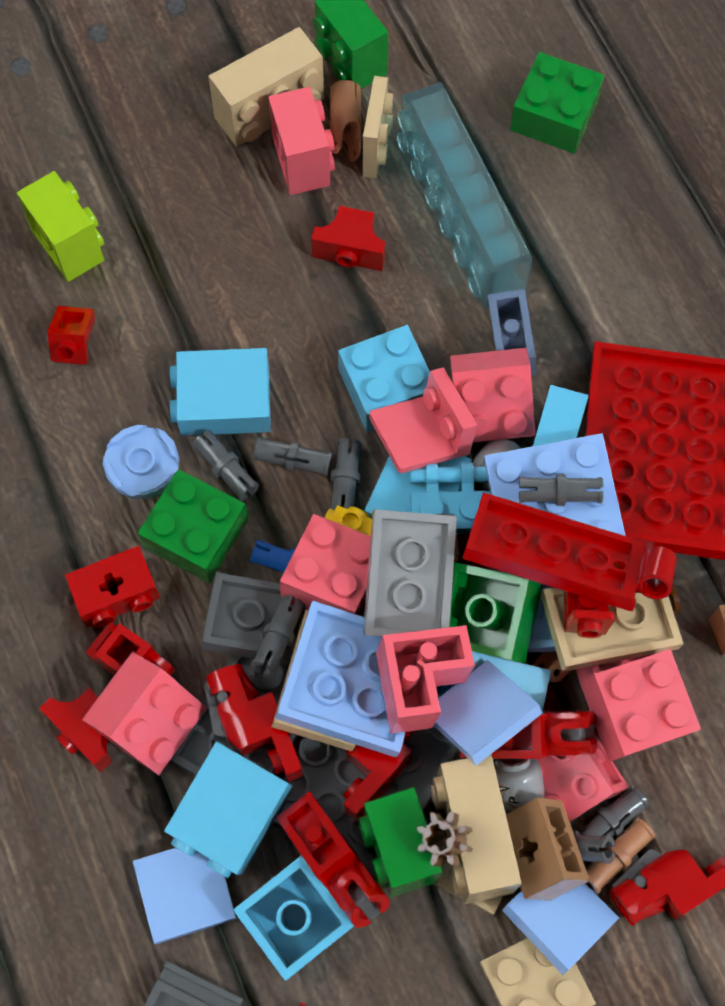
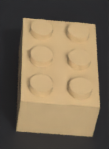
M300 27L208 76L214 118L236 147L245 142L256 140L261 133L271 129L268 96L311 87L314 100L324 99L323 56Z
M492 754L476 766L468 758L441 763L438 775L433 778V785L431 786L435 810H443L445 818L443 821H446V817L450 812L459 814L457 826H469L473 829L470 834L466 835L467 845H470L473 851H463L458 856L460 865L457 867L452 866V869H449L454 895L461 894L463 904L514 894L522 883ZM443 830L444 838L442 839L443 847L448 848L446 840L452 836L450 832Z

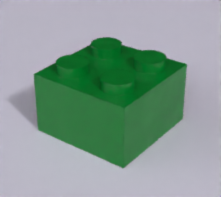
M364 0L314 1L315 18H313V25L316 30L314 46L323 56V60L327 59L331 64L336 79L338 81H353L359 84L362 89L373 83L374 76H387L388 31Z
M539 52L514 104L510 131L575 154L599 101L605 75Z
M178 469L137 534L143 549L210 584L249 520L246 504Z
M454 562L449 627L467 626L473 652L525 664L543 584L508 573Z
M415 788L406 789L364 803V816L359 817V830L365 848H374L377 858L372 860L373 874L382 889L387 888L389 897L393 898L438 883L442 874L441 866L437 867L430 864L432 853H423L417 850V847L423 844V834L417 830V827L426 828L427 824Z

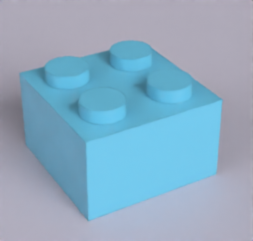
M408 325L338 350V370L366 432L375 430L369 419L371 410L423 396V390L427 386L430 371Z
M302 855L233 909L285 981L354 926L328 889L314 875Z

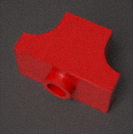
M339 205L337 215L330 224L323 227H314L311 238L313 258L333 261L343 267L358 266L377 271L383 270L386 241L374 234V212Z
M110 621L85 652L90 659L114 676L132 652L162 668L169 675L175 670L170 663L153 649L152 645L121 623L117 626Z
M88 688L79 698L71 702H59L50 697L39 709L61 732L56 739L71 755L79 750L101 773L113 762L107 750L109 740L82 720L98 699V696Z

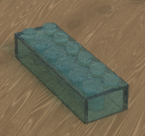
M439 82L402 95L401 111L397 113L400 124V132L397 133L399 147L403 153L408 152L412 160L410 164L413 175L417 181L422 180L426 188V201L430 209H436L439 214V225L442 234L446 239H451L454 245L453 252L456 262L460 268L465 267L469 275L468 283L475 298L480 297L486 309L489 307L488 294L521 289L526 291L532 256L443 83Z

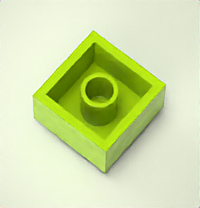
M54 170L16 192L31 232L67 282L105 261L101 246L105 243L96 229L99 223L88 206L82 209L77 202L80 200L79 195L69 180L63 183Z

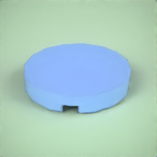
M135 425L121 430L111 438L107 445L105 457L103 456V468L108 482L118 493L131 499H148L162 494L179 469L180 462L175 443L168 434L158 428H147V425Z

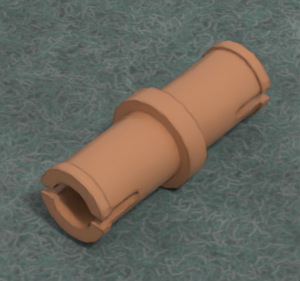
M635 818L633 823L614 840L615 847L602 848L603 851H615L613 861L610 864L592 862L586 868L589 882L586 884L596 895L621 870L627 871L632 866L631 860L650 841L655 839V833L650 826L642 819Z

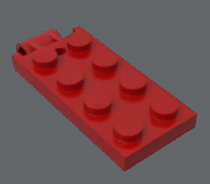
M485 492L482 494L462 558L633 612L636 605V593H641L645 597L655 600L664 599L670 595L677 561L676 555L666 547L655 546L646 550L645 542Z

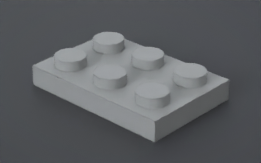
M372 510L363 635L382 637L388 634L449 628L457 516Z

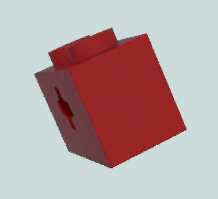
M139 545L65 574L80 617L87 628L93 625L95 628L107 626L110 621L113 623L116 620V616L128 611L133 613L144 611L154 604L153 601L160 599ZM117 585L119 593L111 595L110 587Z

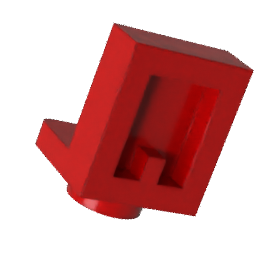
M67 306L57 307L47 331L51 361L82 365L87 363V341L95 323L94 309Z
M564 591V632L577 633L582 638H598L606 635L615 622V613L609 612V605Z

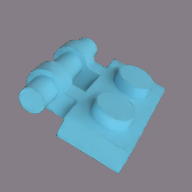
M434 463L410 471V483H426V492H411V512L454 514V516H457L456 534H470L483 492L490 494V491H474V482H488L485 466L461 463L460 467H438V463ZM461 482V491L438 492V483Z

